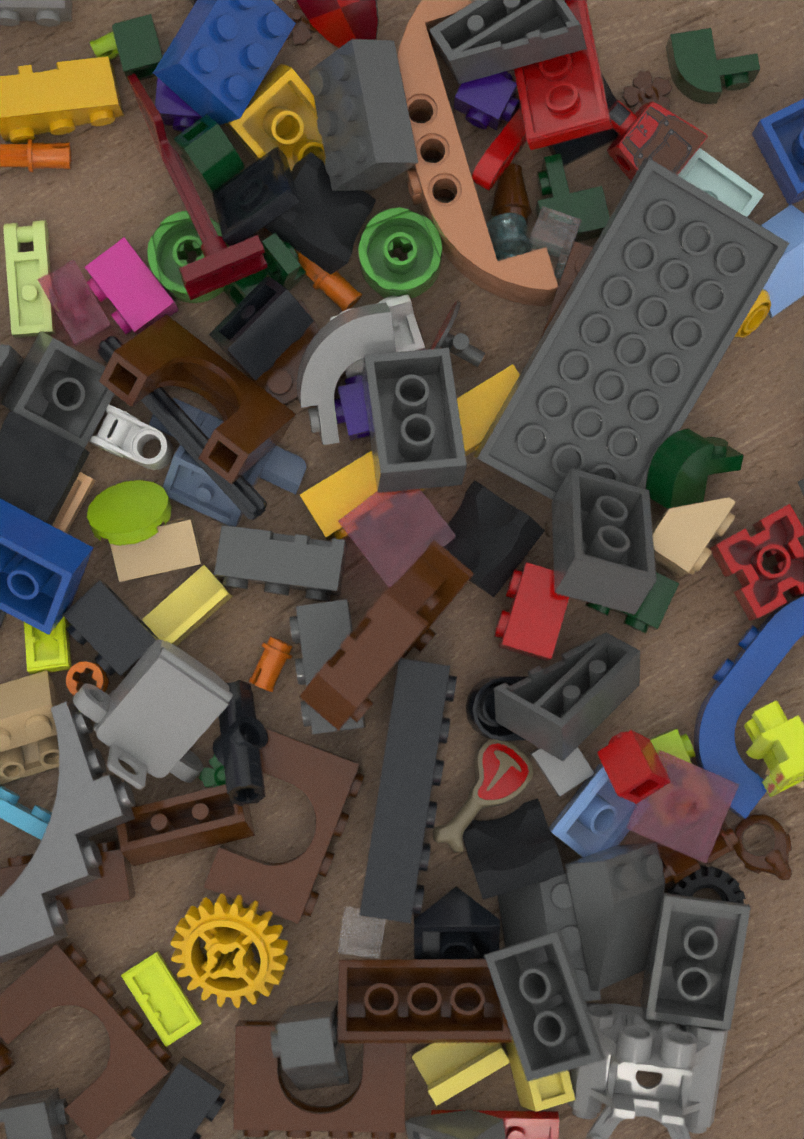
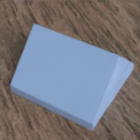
M793 205L788 206L761 225L789 243L763 287L770 296L771 308L768 315L771 318L804 296V213Z
M602 764L597 765L593 770L595 774L586 779L549 826L550 832L583 858L619 845L650 806L645 799L635 804L618 796Z

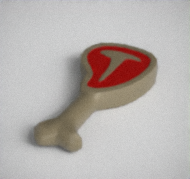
M491 739L479 747L474 757L475 783L469 791L468 799L448 824L437 826L433 829V839L435 842L447 843L453 852H463L465 849L463 833L476 815L484 808L500 806L511 801L530 783L534 773L532 763L522 751L508 741Z

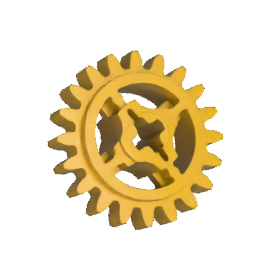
M223 893L217 898L215 906L207 897L203 898L198 908L191 905L185 914V918L181 917L175 928L177 932L170 944L176 948L171 961L182 963L177 976L192 977L187 989L190 991L199 986L202 987L201 1000L203 1001L207 1000L211 994L217 995L219 1007L223 1006L227 997L232 999V1003L236 1008L240 1007L244 996L252 1005L257 1003L260 993L268 997L274 984L279 985L284 974L282 970L285 969L289 959L288 956L284 955L288 941L278 939L283 926H269L268 923L273 913L268 911L258 915L256 913L258 909L257 901L252 902L248 908L243 907L241 895L236 896L232 905L228 904ZM199 937L206 942L204 948L207 950V960L201 951ZM253 942L260 954V965L254 960Z

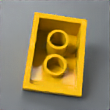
M280 64L262 80L241 118L225 124L256 160L272 149L279 147L287 157L290 171H292L297 162L310 152L325 164L326 156L322 136L317 127L318 116L314 95L292 67Z

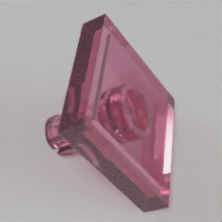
M420 489L382 493L376 491L338 521L389 588L412 566L433 540L444 547L457 537Z
M659 750L657 754L671 782L635 805L626 829L706 863L739 784Z

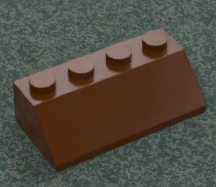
M486 959L339 960L337 1043H512V1035Z

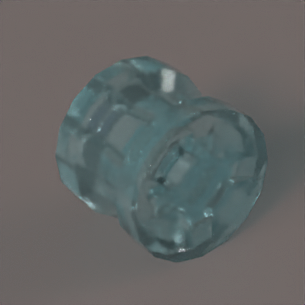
M516 213L500 214L487 223L497 261L532 251L530 239L525 235L527 232L526 220L522 215Z

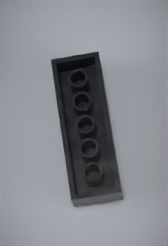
M399 659L360 916L411 923L412 913L421 914L424 885H418L417 879L419 870H428L431 844L424 843L423 840L425 828L434 829L438 804L435 801H430L432 785H441L444 766L443 760L436 759L438 743L447 744L451 718L443 717L445 701L453 702L457 681V676L449 675L450 666Z

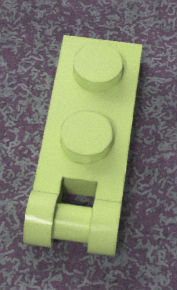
M46 220L33 221L32 226L19 227L18 223L4 224L11 334L14 338L38 336L40 331L47 335L55 334ZM33 242L34 251L20 252L21 243Z

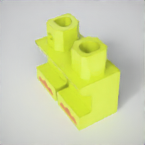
M774 701L756 710L752 714L753 718L744 725L753 742L746 751L747 755L753 759L763 758L771 772L762 782L770 798L804 781V724L799 715L788 720L778 701Z

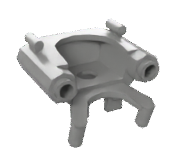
M614 1003L587 1004L605 1059L572 1069L571 1083L575 1100L567 1102V1104L572 1108V1113L575 1116L583 1119L596 1118L597 1113L601 1112L602 1103L606 1104V1107L587 1133L586 1139H608L619 1122L627 1118L634 1119L635 1116L653 1118L662 1123L668 1129L671 1139H691L689 1132H706L707 1127H710L714 1122L728 1030L648 1020L644 1017L642 1007ZM637 1070L662 1073V1077L656 1085L647 1087L637 1081L636 1072Z

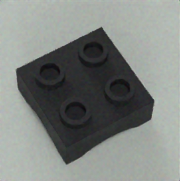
M310 152L297 162L291 171L299 202L268 223L264 228L272 234L276 233L282 241L289 243L299 253L329 274H332L348 263L353 252L355 239L364 221L372 211L376 199L361 190L332 191L330 177L326 171L325 164Z
M9 411L0 431V499L53 525L90 452Z
M474 480L467 489L462 504L454 517L445 527L431 536L425 547L427 548L433 540L437 541L474 573L469 581L492 597H495L545 530L529 515L510 505Z
M538 798L523 803L517 810L504 817L488 821L473 820L463 833V841L483 900L504 895L510 891L537 882H545L550 878L565 874L557 845L550 832Z

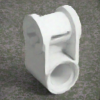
M108 404L106 408L107 416L97 436H92L89 442L111 454L129 459L147 469L159 470L166 467L173 456V446L169 439L158 429ZM153 439L160 440V453L154 458H144L142 450L146 442Z

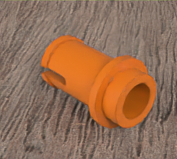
M270 636L268 642H263L261 645L265 649L249 682L266 691L273 692L286 660H291L293 657L290 654L293 646Z

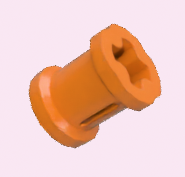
M88 661L78 662L67 672L66 686L70 693L75 695L84 684L79 680L81 673L89 674L93 670L92 679L97 681L96 687L106 692L109 685L106 671L96 663Z

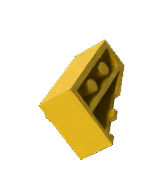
M109 57L61 61L56 63V69L33 73L31 65L18 66L17 75L0 76V135L5 142L11 141L13 144L27 143L28 139L34 140L35 135L51 132L52 135H64L73 132L75 126L91 123L92 126H105L113 123L115 117L124 116L114 68Z

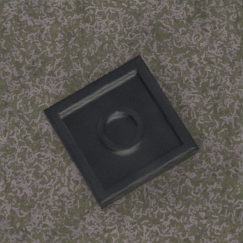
M279 147L269 151L212 193L222 238L229 247L246 240L299 202L287 157Z

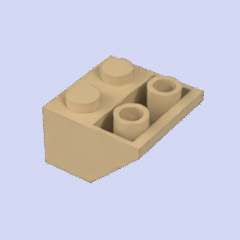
M727 497L668 509L659 517L652 528L655 564L676 578H680L687 573L693 575L695 571L698 572L712 552L706 547L710 540H716L719 536L722 537L734 520L735 515L730 513V510L736 502Z
M47 670L0 684V785L59 767V746L51 707L62 702Z

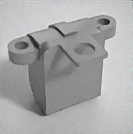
M159 639L147 649L119 686L109 695L96 686L86 683L73 696L72 700L82 714L95 722L93 730L97 732L98 739L110 747L107 762L108 769L141 790L145 786L147 772L157 778L165 777L170 772L184 782H193L204 767L201 760L189 749L229 705L233 694L229 692V685L215 672L176 645ZM119 760L129 764L134 769L136 775L126 771L119 763Z

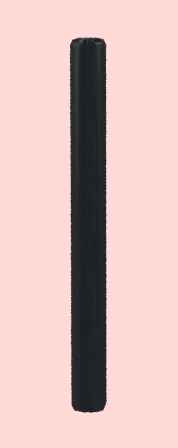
M109 336L106 340L100 342L98 354L108 364L113 352L123 344L117 337ZM162 387L155 389L141 400L248 519L255 520L266 511L267 502L243 475L233 484H230L198 459L209 438Z

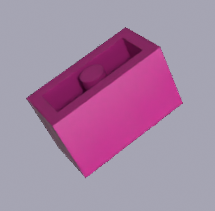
M125 237L85 266V269L92 277L86 284L100 302L106 298L110 300L117 309L111 316L125 334L133 330L138 335L166 314L170 317L179 310L173 299Z

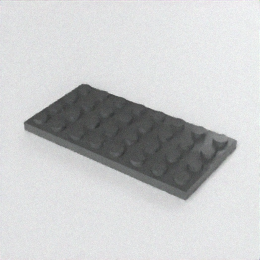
M645 157L474 456L552 500L571 468L645 489L649 466L655 452L668 437L681 429L789 243L652 159Z

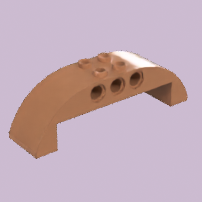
M422 0L406 26L398 50V62L419 162L407 171L409 180L407 181V186L413 205L421 204L424 216L430 219L436 226L441 237L442 253L461 274L478 287L500 298L525 305L542 307L551 305L558 290V284L546 247L497 261L433 51L435 43L429 29L472 2L471 0ZM423 120V121H426V122H425V123H416L415 121ZM427 159H436V160H438L439 162H437V163H429V162H426L425 160H427ZM440 197L450 198L452 201L448 203H442L437 201L436 199Z

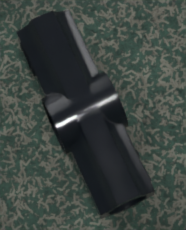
M241 680L231 683L225 682L229 685V692L233 696L229 701V705L219 715L221 734L213 742L214 755L224 766L226 789L230 803L239 806L251 803L257 804L265 797L260 750L268 743V734L263 724L256 719L251 684Z

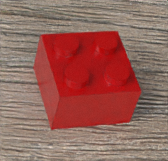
M526 562L521 571L514 570L511 575L506 597L513 600L509 612L502 610V613H500L494 637L501 638L498 648L547 662L552 659L570 597L555 593L554 570Z

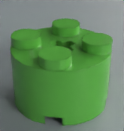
M401 207L387 209L375 215L362 233L358 248L361 272L367 284L383 298L390 296L400 297L403 295H409L410 299L415 298L426 292L438 278L442 259L441 237L433 222L424 215ZM400 248L403 253H407V259L400 261L398 257H394V249Z
M187 211L174 213L160 223V226L151 236L148 243L147 256L154 276L171 298L186 303H202L217 297L224 291L225 286L190 300L184 288L179 268L188 265L186 261L189 257L188 252L196 251L198 255L196 261L204 258V255L200 249L202 242ZM210 218L218 236H222L219 223Z

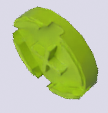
M144 480L125 481L108 487L98 494L88 506L87 519L94 537L101 540V537L108 539L109 544L130 545L147 540L158 533L157 527L163 521L165 525L169 521L172 507L166 491L158 484Z

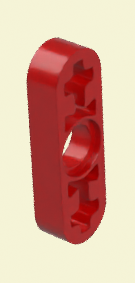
M521 108L485 151L472 174L473 182L487 191L494 186L527 142Z

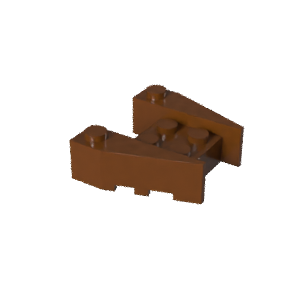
M433 540L423 554L391 588H387L355 630L339 646L340 649L323 665L299 697L338 731L350 718L357 723L374 704L368 697L400 658L404 659L413 648L421 652L437 633L431 627L474 573L437 541Z

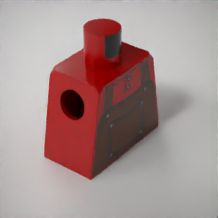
M619 100L609 108L612 128L619 135L608 147L607 152L630 181H632L645 157L652 159L678 175L708 137L700 129L652 101L641 106L635 114Z

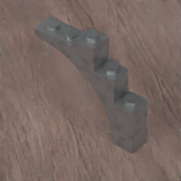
M67 701L51 707L59 746V778L50 821L31 861L19 878L0 897V963L68 937L64 926L68 924V916L60 900L56 901L55 896L101 878L98 868L102 864L101 855L94 841H89L88 837L135 819L131 809L132 806H135V798L129 784L111 775L103 777L102 773L106 772V765L100 751L97 748L93 749L89 734L93 732L90 718L82 714L75 705Z

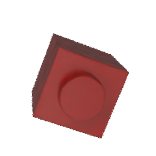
M633 730L621 732L613 736L608 742L609 745L597 752L616 794L635 804H638L671 782L651 740Z

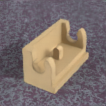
M193 515L169 520L166 525L162 522L157 527L158 533L139 543L121 546L110 544L119 582L200 565L202 563L200 556L202 555Z

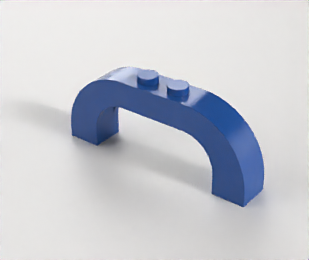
M804 596L794 599L775 610L759 628L752 625L737 644L742 648L733 662L726 658L713 674L712 678L717 682L705 697L696 718L693 742L699 772L705 775L713 795L734 814L746 819L767 791L762 783L764 779L743 762L735 744L736 723L744 708L792 646L804 635Z

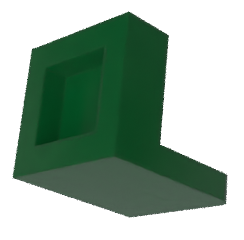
M149 14L114 23L112 30L126 78L134 73L139 81L156 77L153 72L162 59L163 53L152 15Z

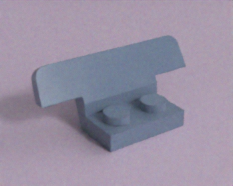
M172 398L208 438L211 437L215 428L224 422L183 401ZM153 414L149 426L173 437ZM180 444L173 456L163 484L168 497L223 524L236 527L243 513ZM275 446L246 471L243 476L253 487L258 479L261 478L296 495L306 471V463L301 457Z

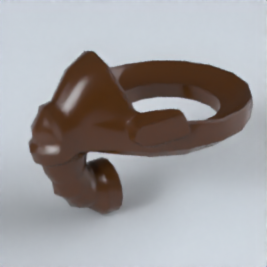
M764 814L751 815L743 819L735 829L734 833L739 843L735 844L733 848L737 856L745 864V868L757 874L761 872L773 874L783 881L790 879L792 870L789 867V852L792 850L789 834H786L778 821ZM754 824L766 825L775 834L776 842L774 848L763 856L750 854L743 846L742 838L744 832Z

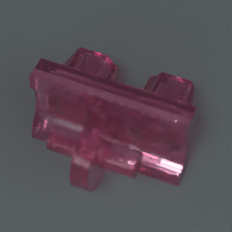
M74 259L56 271L37 279L75 346L111 327L109 320Z

